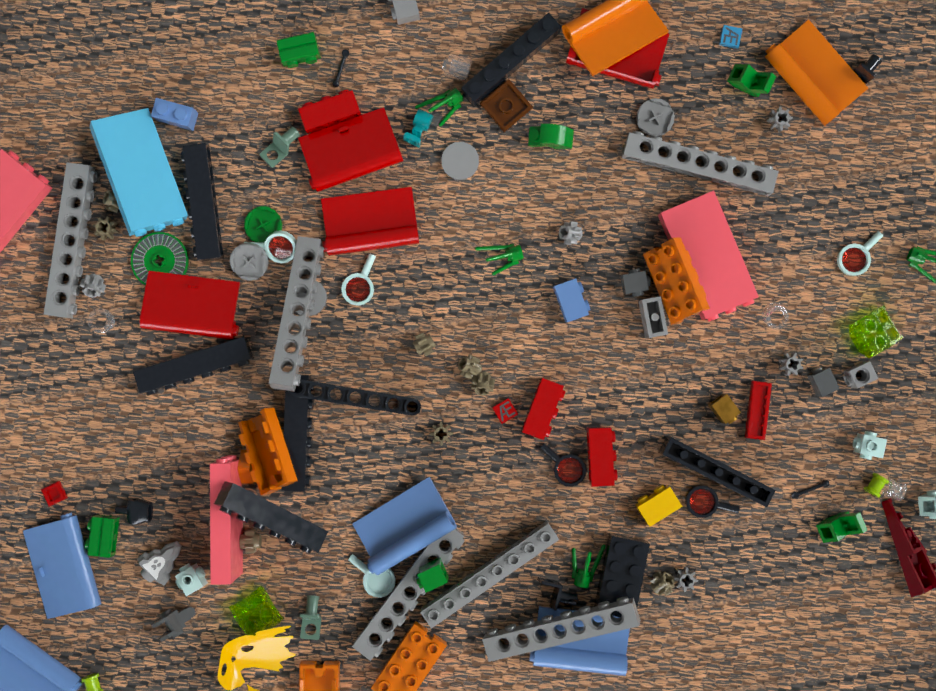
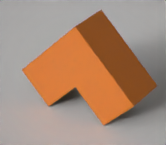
M241 450L237 467L241 484H253L250 471L253 469L251 464H247L244 455L247 450Z

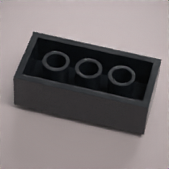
M609 533L594 607L605 601H609V603L617 602V599L621 597L634 598L636 607L638 606L650 543L647 540ZM619 611L612 612V615L615 617L622 616Z

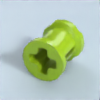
M873 472L872 480L863 489L880 498L881 490L889 481Z
M99 673L87 675L81 679L85 683L86 691H103L98 680Z

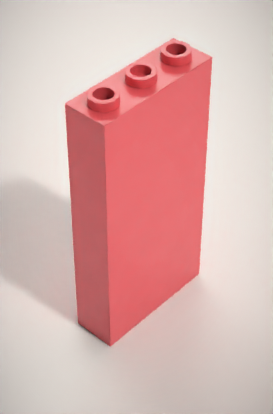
M2 149L0 150V252L52 190V187L48 184L50 181L41 174L37 176L33 172L35 169L26 162L22 164L19 161L20 157L13 151L7 152Z
M714 191L658 214L667 239L681 237L685 249L688 250L692 259V266L696 269L699 276V283L704 288L710 309L699 312L701 320L707 319L710 322L719 318L718 314L724 311L726 314L737 310L736 306L742 304L743 307L754 303L753 299L759 296Z
M225 455V457L217 458L215 462L210 463L211 585L232 584L243 574V549L240 548L243 522L236 519V514L231 513V515L223 513L219 510L220 506L214 504L224 482L234 483L242 487L237 469L239 462L237 455Z

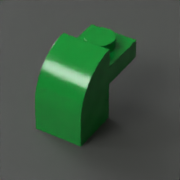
M735 64L727 82L751 96L759 97L760 93H769L777 76L772 72H757L749 64Z
M557 124L532 126L529 128L528 146H548L557 150L572 149L574 130Z
M841 512L816 524L823 543L837 542L847 535L863 534L867 531L860 512Z

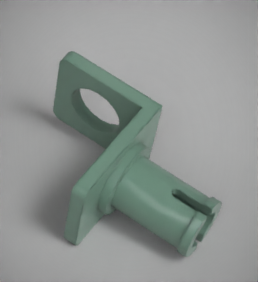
M291 126L282 136L274 132L273 142L260 153V157L270 167L274 168L288 155L289 144L300 135L298 130ZM275 151L278 154V158L270 160L267 157V153Z
M307 595L306 613L300 614V618H302L301 639H320L322 617L317 614L319 596ZM309 624L316 626V632L313 635H308L305 632V628Z

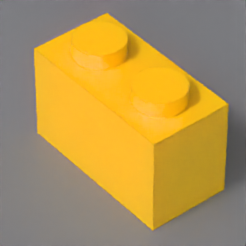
M662 484L653 490L655 493L652 495H644L637 500L638 503L635 506L649 527L683 507L668 485L664 486Z

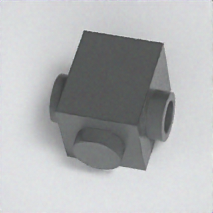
M640 269L628 270L629 274L620 276L623 295L642 296L644 291H648V287L651 286L649 275H646V271L640 272Z

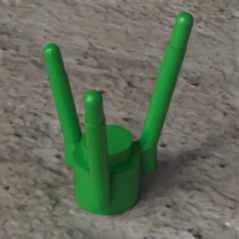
M454 88L451 91L448 90L441 95L416 105L415 109L444 98V100L428 109L429 112H432L444 104H447L448 107L453 106L439 123L441 127L461 107L460 103L464 99L458 89Z
M514 244L475 248L476 251L505 250L504 254L486 258L487 262L507 258V261H511L492 272L493 276L513 265L519 264V260L524 258L520 245L514 246Z
M913 246L906 258L910 262L909 266L915 268L936 284V279L918 265L924 264L926 260L936 263V258L928 256V254L936 256V251Z
M605 544L602 545L591 571H588L592 553L588 552L584 569H578L577 572L576 549H572L573 571L571 577L575 579L574 585L582 588L589 587V583L593 580V575L606 547Z

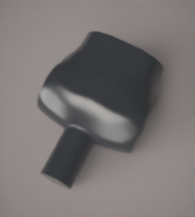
M131 498L128 500L127 507L116 506L115 513L126 514L128 523L131 525L149 523L153 517V504L139 498Z

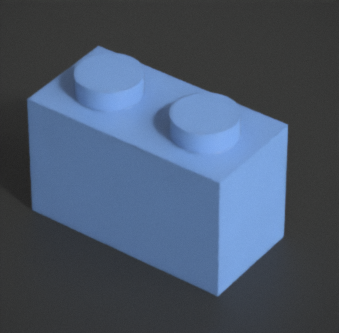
M156 98L151 117L162 123L194 131L198 112L192 107Z
M573 279L553 287L565 323L589 315L590 306L587 299H583L582 293L584 289L581 282Z

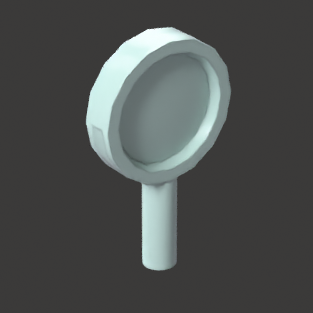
M352 554L349 557L348 561L365 574L363 585L369 595L382 598L392 592L395 587L396 578L391 568L380 575L372 574L367 565Z

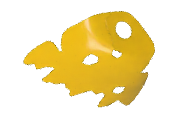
M291 626L258 631L255 633V636L244 635L225 644L221 651L217 676L221 686L229 691L241 687L245 681L240 671L244 668L256 667L279 671V669L283 668L280 662L296 655L284 647L290 643V639H293V636H274L286 632L284 629ZM242 646H254V648L248 652H244L241 650ZM232 656L236 658L234 662L231 660ZM226 663L227 669L224 676H222V667ZM247 685L248 691H259Z

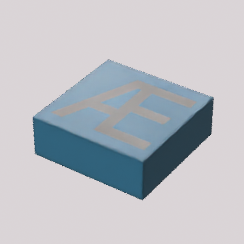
M723 25L719 45L738 49L742 28Z

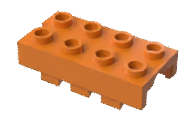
M681 237L672 238L662 243V247L653 248L643 254L671 325L679 324L684 321L683 319L710 309L704 288L699 283V276L696 269L692 266V259L688 250L685 249Z
M264 408L260 411L261 415L247 421L238 422L241 431L239 439L241 445L246 447L247 452L244 455L247 464L252 466L253 470L250 471L253 483L257 482L260 495L272 494L280 490L281 487L298 481L275 408Z
M415 621L373 682L371 689L373 691H417L446 648L447 642L436 634H433L431 637L427 634L428 629Z
M301 661L299 664V691H340V661H324L323 665H317V661Z

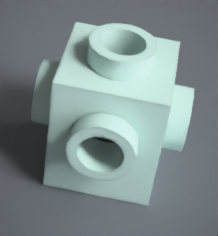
M873 432L857 433V437L853 440V452L860 453L859 457L869 460L872 459V456L883 459L887 439L878 438L877 433Z
M929 490L927 494L918 496L920 516H929L930 519H936V490Z
M189 563L179 569L180 573L175 576L178 588L183 590L186 596L208 583L205 579L203 568L198 566L197 563L192 566Z

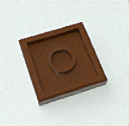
M510 79L506 80L480 103L482 108L504 133L533 109V106Z

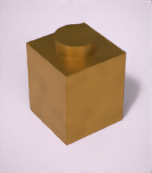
M721 394L708 404L723 424L733 423L738 419L737 415L741 413L727 394Z

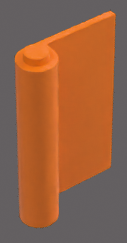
M606 0L562 26V32L566 40L592 76L669 32L648 3V0Z
M809 19L777 46L773 44L765 51L767 53L765 58L824 126L868 89L865 83Z

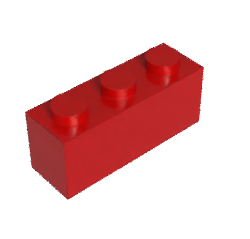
M343 90L336 96H325L319 102H307L301 108H298L304 128L308 134L361 115L353 90Z
M541 378L521 432L541 440L549 437L552 429L549 426L550 422L556 418L559 411L556 406L558 401L562 402L566 392L563 390V385Z
M612 427L587 428L589 485L591 487L615 486L614 481L618 479L617 469H614L613 463L617 460L616 450H613L612 442H615L616 437Z

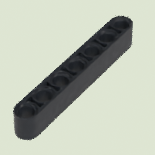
M300 379L302 390L299 393L289 391L295 397L411 416L417 415L421 411V403L415 398ZM314 385H318L322 389L321 394L318 396L311 394V388ZM334 388L339 389L341 392L338 399H332L330 396V392ZM352 392L359 393L360 399L357 402L350 401L349 396ZM370 396H378L379 402L377 405L372 406L369 404ZM391 398H395L398 402L394 409H390L388 406V401ZM411 401H414L416 403V409L412 412H409L407 410V404Z

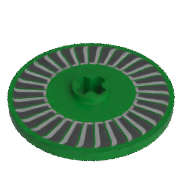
M155 232L144 236L137 242L131 255L133 273L145 286L148 271L185 275L189 266V256L184 244L177 237L164 232ZM158 256H160V258H164V261L161 262V266L158 263H155V261L158 260Z

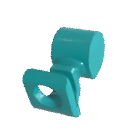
M419 109L413 120L414 127L412 133L406 132L404 134V141L420 148L422 132L428 131L433 115Z

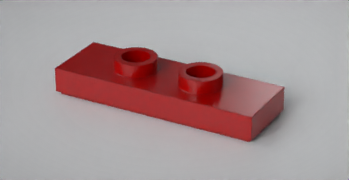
M751 381L745 438L766 439L772 383Z

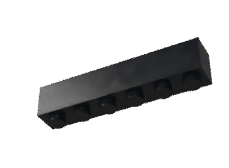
M547 13L463 85L461 93L475 107L560 34L561 25L550 13Z
M206 143L183 146V152H181V160L185 163L186 171H183V177L188 185L186 198L187 201H190L188 215L193 224L190 231L192 239H195V246H193L194 257L201 262L224 259L210 146Z
M241 337L133 371L139 393H146L147 396L159 393L158 389L165 387V390L177 387L176 383L182 381L183 384L192 383L195 381L194 378L201 376L202 379L211 377L213 372L217 370L223 373L232 370L231 366L238 364L239 367L249 365V360L254 359L248 338Z
M301 375V379L315 381L311 379L312 375ZM301 383L299 386H296L294 393H299L302 390ZM285 390L283 437L298 481L288 486H283L281 491L305 492L307 487L311 486V475H308V467L312 465V456H309V448H312L313 438L309 437V430L313 429V418L310 417V410L314 408V400L295 397L287 390Z
M666 436L658 452L765 507H768L776 491L669 436Z
M224 482L214 503L220 506L219 510L228 515L234 513L237 515L236 519L244 523L250 521L253 523L252 527L261 531L266 529L269 531L268 534L277 539L281 536L285 538V543L291 546L297 544L301 546L299 550L308 554L311 551L319 553L328 533L327 530L234 483Z

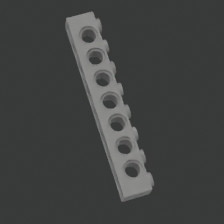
M638 131L629 132L621 157L766 196L773 194L779 172L773 170V167L769 165L757 166L753 161H738L734 156H719L715 151H700L696 146L684 147L679 142H665L657 136L646 137ZM640 145H647L649 151L642 152L640 150ZM664 149L667 152V157H661L658 150ZM677 154L684 155L685 162H680L677 159ZM696 159H701L704 166H697ZM715 163H718V164L721 165V167H722V171H721V172H718V171L715 170V168H714V164H715ZM733 168H737L740 171V177L733 174ZM752 173H756L758 175V182L752 179Z
M66 163L43 315L73 319V315L77 313L75 301L76 296L80 293L78 281L79 277L83 274L81 261L86 255L84 241L89 235L87 222L91 219L92 215L89 208L90 202L94 200L93 183L97 181V172L95 168L89 165ZM83 180V187L78 189V183ZM80 199V206L75 208V202ZM77 218L78 223L73 227L72 221ZM74 237L75 242L72 246H70L69 240L70 238ZM68 256H71L72 262L67 265L66 259ZM65 275H68L69 281L65 284L63 278ZM65 293L66 300L62 303L60 298Z
M301 236L297 238L269 378V385L272 389L295 392L296 386L300 384L301 374H298L299 367H303L304 364L302 351L303 348L307 347L308 337L305 335L306 330H310L311 327L309 315L310 311L313 312L315 300H312L313 294L317 293L318 290L316 278L317 275L320 276L321 274L320 258L324 257V247L322 246L321 239ZM307 257L313 258V260L309 262L304 261ZM305 274L310 275L308 279H301ZM301 292L307 293L306 296L302 298L297 297V295ZM297 310L303 311L300 316L293 315ZM292 329H299L297 334H290ZM289 347L296 348L293 353L286 352ZM285 366H292L291 371H282Z
M545 521L421 607L420 613L432 629L559 540L557 534L548 521Z
M456 528L424 548L354 641L352 647L370 661L374 656L377 658L384 649L382 645L385 641L389 642L395 634L393 630L396 626L400 627L407 618L405 614L408 610L413 611L418 604L417 598L420 594L423 596L426 594L424 588L420 589L416 581L419 567L429 563L428 558L432 555L441 558L443 564L447 565L453 557L451 554L455 548L459 549L465 541L463 539V532ZM442 540H447L450 542V547L443 549L439 543ZM406 587H413L415 593L408 595L405 592ZM396 602H400L403 604L404 608L402 610H396L393 604ZM389 618L392 624L384 625L382 619ZM377 633L380 636V640L374 641L370 635Z
M621 597L617 599V602L609 603V601H605L593 608L584 606L579 608V611H564L560 613V616L556 617L547 615L542 617V620H527L523 622V625L519 626L510 624L502 630L494 628L486 632L487 634H485L482 641L488 661L490 662L638 627L640 625V617L634 598ZM619 611L622 614V616L620 618H615L612 615V612ZM598 615L603 619V621L596 622L594 621L593 616ZM580 620L583 622L584 626L578 627L575 625L574 621ZM556 625H562L565 631H558ZM537 630H544L546 632V635H539ZM519 634H525L528 640H522ZM501 638H506L509 644H503Z

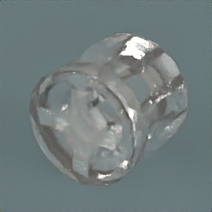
M889 478V483L884 486L883 496H891L894 500L901 501L906 494L907 485L903 482L897 483L894 479Z

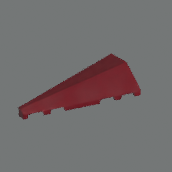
M892 499L882 501L881 503L910 596L915 597L925 594L936 588V572L934 571L936 564L935 562L930 563L926 549L911 527L905 528L900 519L903 518L901 512L896 513Z

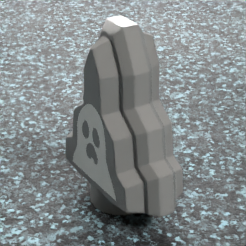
M175 541L165 545L162 549H154L150 553L145 552L138 557V563L143 568L140 572L143 578L148 582L155 580L165 586L171 578L170 573L174 569L173 561L179 556L182 545Z

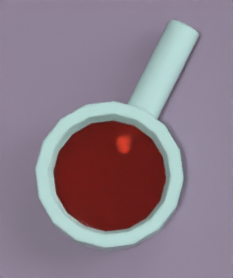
M280 230L271 233L265 243H251L262 247L269 259L282 264L288 263L294 258L297 241L290 233Z
M877 231L863 246L854 243L843 247L837 256L839 269L849 276H857L866 272L871 263L869 250L883 237V234Z
M372 254L368 255L361 274H351L342 283V295L352 305H364L373 297L374 286L368 277L376 258Z

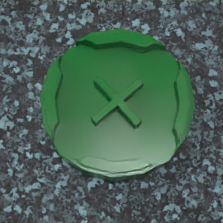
M259 206L251 210L244 220L245 232L254 242L265 243L271 233L282 231L283 223L280 215L274 209L267 206ZM279 236L272 238L270 243L274 242Z

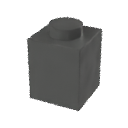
M819 366L812 369V374L807 376L817 397H824L840 389L830 368Z

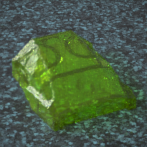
M885 305L876 308L863 318L849 325L851 340L858 352L867 358L876 356L903 339V336L899 334L885 310Z
M259 586L254 592L229 607L238 625L246 635L255 636L256 632L271 629L285 619L277 610L263 586Z

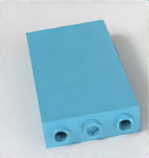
M149 108L91 121L90 130L129 236L135 235L139 237L153 229L157 232L165 229V226L168 225L179 226L184 224L188 214Z

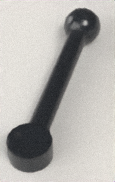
M346 49L342 51L343 57L336 79L332 82L335 88L340 85L339 79L346 57L349 56V51Z
M823 480L822 483L805 490L794 491L791 493V497L798 499L802 494L821 487H828L829 481Z

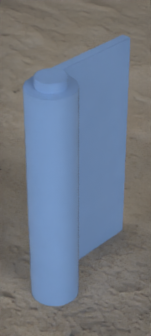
M430 477L352 524L370 555L367 567L372 574L375 573L376 575H380L457 528L452 515Z
M72 512L61 515V520L23 530L47 619L87 610L102 604L87 550L85 549L77 515L73 516Z
M539 606L537 621L542 620L541 618L547 615H553V617L560 616V613L569 609L557 608V611H554L551 607ZM593 616L594 621H603V619L600 616ZM575 620V621H574V623H575L576 626H578V627L584 626V624H583L582 621H580V620ZM556 625L558 631H565L562 625ZM630 628L530 652L529 661L533 662V666L626 676L628 664L626 653ZM537 630L539 635H546V632L544 630Z
M6 624L0 630V691L79 690L82 685L80 682L82 678L9 625Z

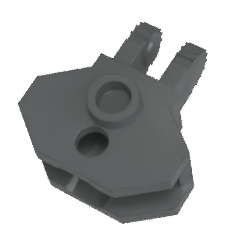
M187 607L179 612L176 609L172 611L170 608L161 613V618L153 622L151 626L155 628L165 622L169 631L161 635L159 640L162 642L170 637L175 638L184 632L185 622L193 618L196 611L192 607Z

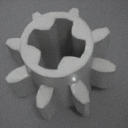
M779 107L776 112L772 110L769 113L772 117L767 122H771V130L778 128V132H781L783 127L786 129L790 127L788 121L792 120L793 117L789 115V109L785 111Z
M564 222V225L560 227L559 238L564 240V244H577V241L582 238V227H577L578 222Z
M97 274L86 275L85 279H82L80 287H83L82 292L92 298L99 297L101 292L104 293L106 285L103 284L104 279Z
M784 353L785 358L778 360L781 363L779 370H785L786 376H789L791 372L793 375H798L797 370L803 369L801 366L803 359L796 358L797 353H792L791 357L788 353ZM790 361L794 362V364H792V367H788Z
M686 566L683 571L676 569L678 574L673 576V578L678 582L675 586L677 588L682 586L684 592L687 591V588L694 590V582H698L693 577L696 572L694 570L688 572ZM687 576L689 580H686L684 583L682 579H685V577Z

